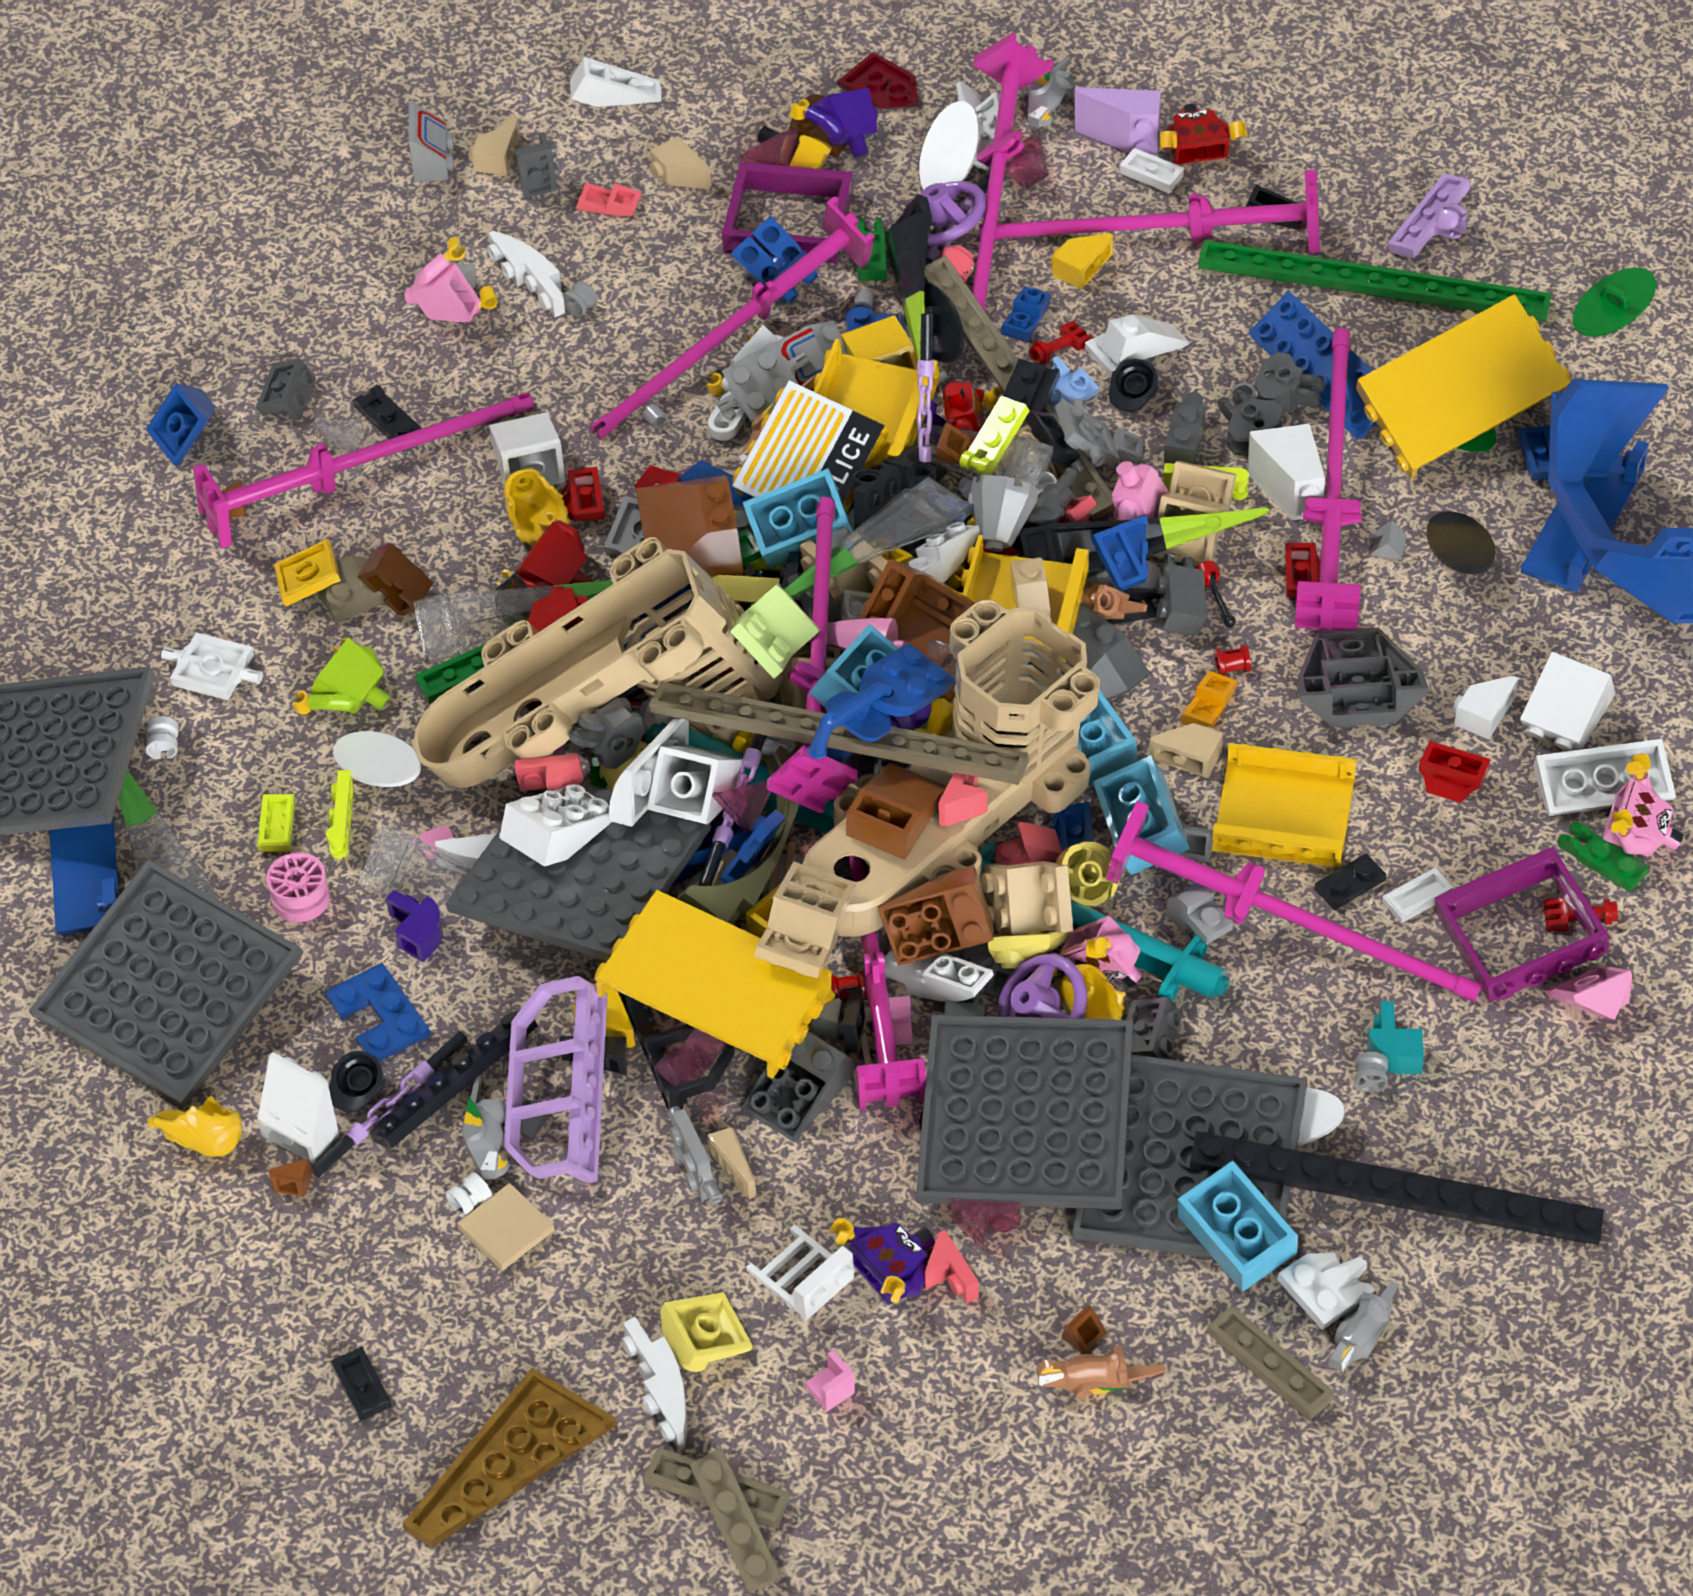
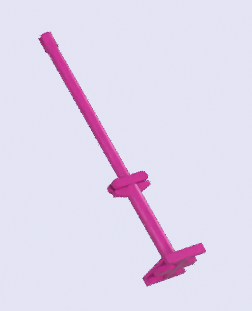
M1013 32L975 55L973 61L975 67L1001 84L993 142L977 155V161L985 163V166L991 169L972 292L985 312L1006 160L1021 152L1024 147V143L1018 140L1022 138V133L1018 130L1012 132L1017 92L1053 69L1054 62L1050 58L1044 61L1037 56V49L1032 45L1028 44L1024 47L1016 41L1017 35Z
M1305 170L1306 203L1212 209L1206 195L1200 196L1193 193L1189 196V212L999 224L998 222L995 240H1000V238L1190 226L1192 242L1201 243L1203 238H1210L1214 226L1307 220L1309 253L1320 252L1316 170ZM979 224L978 228L979 241L981 237L982 224Z
M834 196L826 202L822 229L829 235L828 238L772 282L768 281L765 286L761 282L757 283L752 289L751 300L612 411L608 414L605 413L589 426L591 432L594 434L598 431L597 438L603 439L620 422L756 314H758L761 320L766 319L770 314L772 304L839 250L842 249L860 268H863L870 262L875 236L871 232L864 236L857 229L859 220L851 212L845 216L838 209L839 199Z
M1338 328L1333 331L1325 498H1307L1305 501V511H1303L1304 520L1322 525L1319 582L1298 581L1295 614L1296 628L1345 630L1357 629L1361 585L1338 583L1341 526L1360 523L1362 520V514H1360L1361 503L1358 500L1341 499L1348 353L1350 351V331L1345 328Z
M529 392L508 398L506 401L335 458L332 457L324 443H319L314 449L310 450L306 466L225 493L221 492L205 464L193 467L198 512L200 515L206 513L207 527L211 533L217 532L220 548L231 546L232 538L228 510L309 483L315 493L321 492L322 489L325 494L335 491V473L512 414L516 415L534 408L533 399L531 396L529 397Z
M829 497L820 498V503L817 502L816 507L817 537L812 621L818 626L820 631L811 638L810 664L800 661L795 668L788 672L789 680L807 693L806 710L825 713V707L811 696L809 691L826 671L832 526L835 516V501ZM804 743L803 747L767 779V790L818 813H822L825 810V804L830 799L835 800L837 796L840 797L843 794V787L847 783L854 784L857 781L858 770L827 756L819 760L813 759L808 755V747L811 744Z
M847 763V766L853 768L852 764ZM850 782L843 787V791L847 789ZM849 856L852 881L860 882L868 876L866 861L860 857ZM877 931L861 936L864 980L866 991L868 992L878 1064L857 1066L860 1110L866 1109V1102L886 1100V1107L900 1105V1098L919 1096L920 1103H923L926 1086L924 1058L898 1061L885 978L884 953L879 950Z
M1136 801L1111 856L1106 880L1118 884L1132 855L1225 895L1224 918L1230 920L1232 917L1236 924H1241L1245 921L1250 907L1253 905L1475 1002L1482 987L1481 983L1462 975L1453 974L1258 890L1265 874V869L1262 866L1254 867L1255 864L1248 862L1233 878L1140 838L1149 806Z

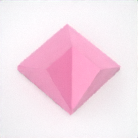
M1600 965L1544 991L1550 998L1596 1016L1615 1020L1620 1007L1629 1003L1633 976L1631 970Z

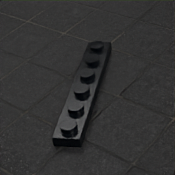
M515 1011L505 1015L500 1020L498 1026L492 1031L481 1035L476 1040V1044L468 1051L454 1057L451 1065L442 1072L430 1077L427 1085L421 1090L407 1096L398 1109L382 1117L378 1121L377 1126L369 1132L373 1141L392 1149L510 1050L511 1021L518 1012ZM535 1019L528 1026L526 1036L538 1027Z

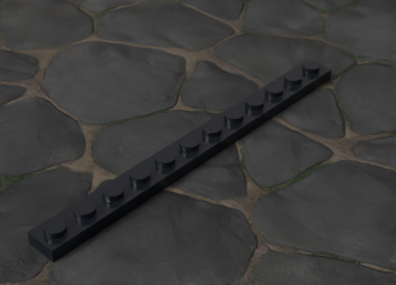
M1200 1131L1195 1132L1189 1166L1191 1168L1217 1172L1231 1161H1234L1248 1179L1574 1242L1599 1245L1601 1241L1604 1209Z

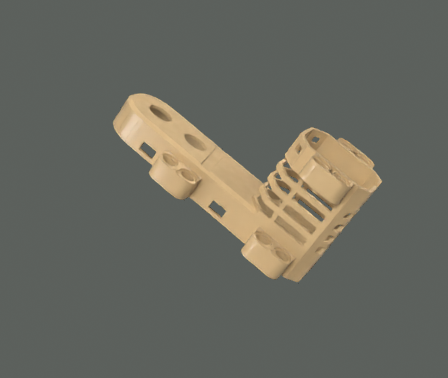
M649 537L613 561L610 567L613 585L539 632L528 621L521 620L487 641L481 651L484 668L439 696L426 709L415 730L414 748L422 764L447 785L456 788H467L485 781L515 762V760L551 756L554 754V750L568 741L569 735L573 730L572 725L578 722L577 719L581 713L590 714L594 712L595 709L605 705L634 685L644 689L645 694L653 698L661 682L698 688L729 667H732L734 669L732 672L703 690L718 692L742 677L745 679L743 682L724 694L770 703L769 700L775 697L784 677L781 672L773 679L759 662L756 665L754 663L755 658L749 651L747 655L743 652L745 647L730 632L739 617L745 612L740 605H736L730 595L724 594L723 588L718 584H714L713 579L685 551L668 549L657 538ZM688 584L691 585L692 588L657 611L652 608ZM692 600L690 606L687 609L683 610L682 612H680L673 618L669 619L668 621H665L663 619L671 612L675 611L682 605ZM646 613L648 616L635 624L624 650L623 641L632 620ZM578 616L583 619V621L569 630L562 627ZM654 623L659 625L657 628L647 633L644 640L639 642L643 630L650 627ZM720 656L724 659L688 682L690 675ZM478 680L485 683L469 694L464 690ZM532 701L542 702V705L517 720L519 712L525 705ZM689 720L690 728L710 737L715 735L720 741L732 746L735 737L741 731ZM484 733L491 735L489 739L466 753L467 746L476 736ZM490 747L486 755L481 754V752Z
M980 600L955 619L950 627L949 650L953 654V658L957 660L956 685L954 689L955 698L950 702L954 705L952 729L944 737L995 746L983 737L985 735L996 744L1028 745L1026 748L1001 747L1027 752L1030 755L1028 769L1024 772L1020 784L1016 785L978 777L977 787L987 791L988 811L983 815L943 827L939 826V809L937 808L906 860L846 836L847 811L861 788L876 774L863 775L854 784L850 783L847 789L843 791V794L840 797L837 796L834 801L833 823L835 827L809 849L802 863L803 865L836 875L834 865L843 857H860L869 864V875L864 880L856 882L854 894L844 911L838 936L858 937L881 929L884 923L879 912V906L942 874L975 866L980 881L982 857L977 851V846L1030 801L1047 812L1057 813L1064 810L1088 788L1091 765L1086 755L1077 749L1080 722L1098 704L1100 681L1093 672L1086 668V643L1071 632L1067 634L1051 622V618L1038 608H1012L1008 611L993 600ZM1023 636H1033V637H1035L1037 640H1039V641L1042 642L1044 645H1046L1048 648H1050V649L1052 650V652H1050L1048 649H1046L1045 647H1043L1041 644H1039V643H1038L1037 641H1035L1034 639H1023ZM1022 649L1034 650L1047 661H1049L1051 665H1049L1047 662H1045L1043 659L1038 657L1033 652H1022ZM1061 657L1068 661L1070 664H1072L1074 667L1072 668L1070 665L1061 660ZM1021 661L1032 662L1050 677H1047L1032 665H1021ZM1020 674H1030L1048 689H1045L1030 677H1020ZM1009 714H1018V716H1009ZM989 727L996 731L1024 732L1029 734L1026 736L997 734ZM910 764L905 768L945 786L948 785L954 772Z

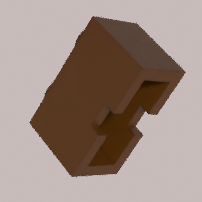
M392 543L373 550L357 576L374 593L380 591L385 596L383 602L400 616L418 610L433 585V582L419 567H416Z

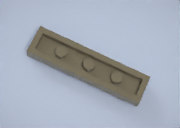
M1233 1305L1208 1325V1335L1308 1420L1315 1417L1334 1400L1335 1392Z
M658 1447L644 1475L645 1484L708 1505L689 1464L695 1461V1459ZM735 1474L756 1521L776 1529L789 1503L790 1493Z
M720 1448L689 1463L748 1592H754L783 1578L723 1449Z

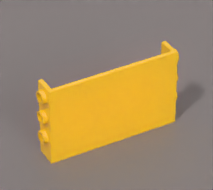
M1515 294L1357 380L1356 390L1366 405L1364 406V411L1368 419L1372 423L1376 421L1381 429L1379 435L1387 448L1391 446L1397 455L1395 456V461L1401 472H1407L1411 478L1417 476V471L1420 467L1551 397L1552 392H1564L1567 385L1572 381L1567 368L1564 365L1560 366L1555 359L1556 352L1552 344L1548 340L1544 341L1540 335V326L1533 316H1528Z
M656 890L640 915L635 914L624 938H619L615 942L611 957L607 963L603 962L600 964L595 973L594 980L597 981V996L604 998L610 988L617 990L766 1061L767 1077L773 1079L779 1069L784 1070L787 1067L792 1056L791 1050L795 1044L800 1045L805 1039L808 1032V1024L812 1018L816 1020L820 1016L824 1007V1000L831 990L832 971L823 967L818 978L756 958L754 957L756 946L761 938Z

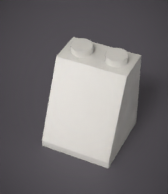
M547 412L489 425L491 443L503 483L506 482L510 474L527 467L538 470L550 485L566 482L561 442Z
M1310 424L1251 431L1249 433V476L1292 521L1304 520L1303 511H1305L1306 499L1311 497L1324 498L1325 475Z
M1552 652L1520 718L1523 728H1526L1525 733L1540 740L1544 736L1553 739L1557 747L1566 751H1572L1573 748L1583 749L1616 694L1611 675Z
M689 745L660 746L647 810L709 824L726 806L728 798L734 794L738 783L737 774L742 764V758Z

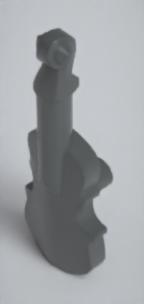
M1076 460L1072 462L1070 468H1066L1056 484H1049L1044 487L1027 521L1038 525L1059 522L1060 517L1064 516L1063 507H1067V503L1072 500V490L1069 486L1084 469L1081 461Z

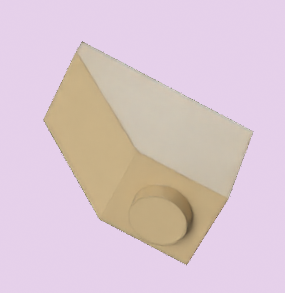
M679 136L650 150L651 163L649 168L656 179L661 178L670 186L701 189L712 187L710 167Z
M1042 558L1012 561L1011 589L1015 607L1038 608L1051 618L1047 579Z
M1195 723L1169 730L1151 737L1149 741V756L1152 755L1153 759L1157 762L1209 778L1222 753L1223 732Z

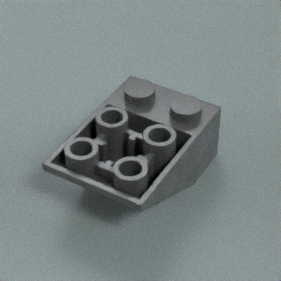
M807 1032L805 1039L800 1045L795 1044L791 1050L792 1056L787 1067L784 1070L779 1069L773 1079L767 1077L766 1066L741 1109L793 1142L845 1087L859 1062L810 1032Z

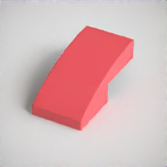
M585 182L576 209L622 217L633 216L642 192L614 183L613 189L609 190Z

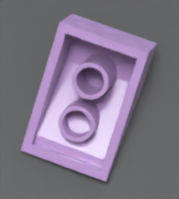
M1075 87V131L1127 153L1136 148L1148 154L1158 155L1161 91Z

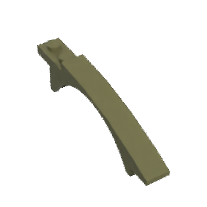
M794 741L788 751L779 746L774 755L771 754L765 762L770 776L803 747L804 743ZM776 794L777 810L786 818L773 838L765 858L756 870L739 880L716 886L689 885L676 899L733 925L740 914L743 916L757 902L780 859L799 804Z

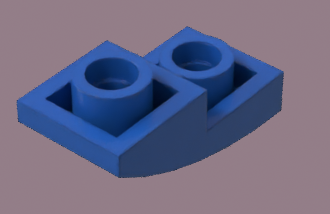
M1024 286L1014 299L1013 311L1002 324L1001 335L1029 342L1047 310L1051 294L1042 292L1037 288Z

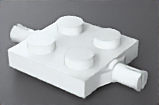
M197 632L190 644L183 648V650L180 651L165 646L161 653L162 659L177 662V666L170 677L172 686L224 700L230 699L236 686L242 680L260 684L263 678L262 671L247 668L254 656L251 646Z

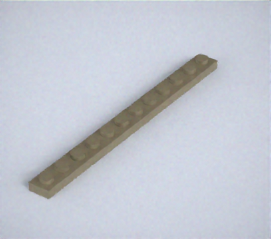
M944 256L926 265L925 281L938 286L951 299L960 316L964 338L1004 393L1018 358L949 259ZM1048 403L1045 413H1051L1058 422V415ZM1024 420L1023 423L1025 424V426L1028 425L1026 420ZM1079 448L1077 451L1080 457L1077 460L1082 462L1084 469L1077 475L1076 480L1070 484L1069 488L1072 490L1075 498L1092 495L1097 506L1088 513L1090 514L1089 518L1094 522L1116 509L1112 501L1111 491L1084 452ZM1052 461L1060 476L1064 474L1066 468H1070L1069 463H1056Z
M666 682L659 684L649 703L651 713L812 744L822 716L826 714ZM840 725L832 730L826 745L828 748L1016 785L1020 784L1029 763V754L1027 752L891 726V730L887 735L877 741L869 742L859 739Z

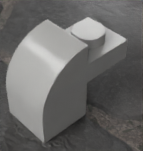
M1195 883L1167 900L1166 915L1185 936L1194 931L1207 945L1233 930V921L1224 918L1225 912L1214 901V891Z

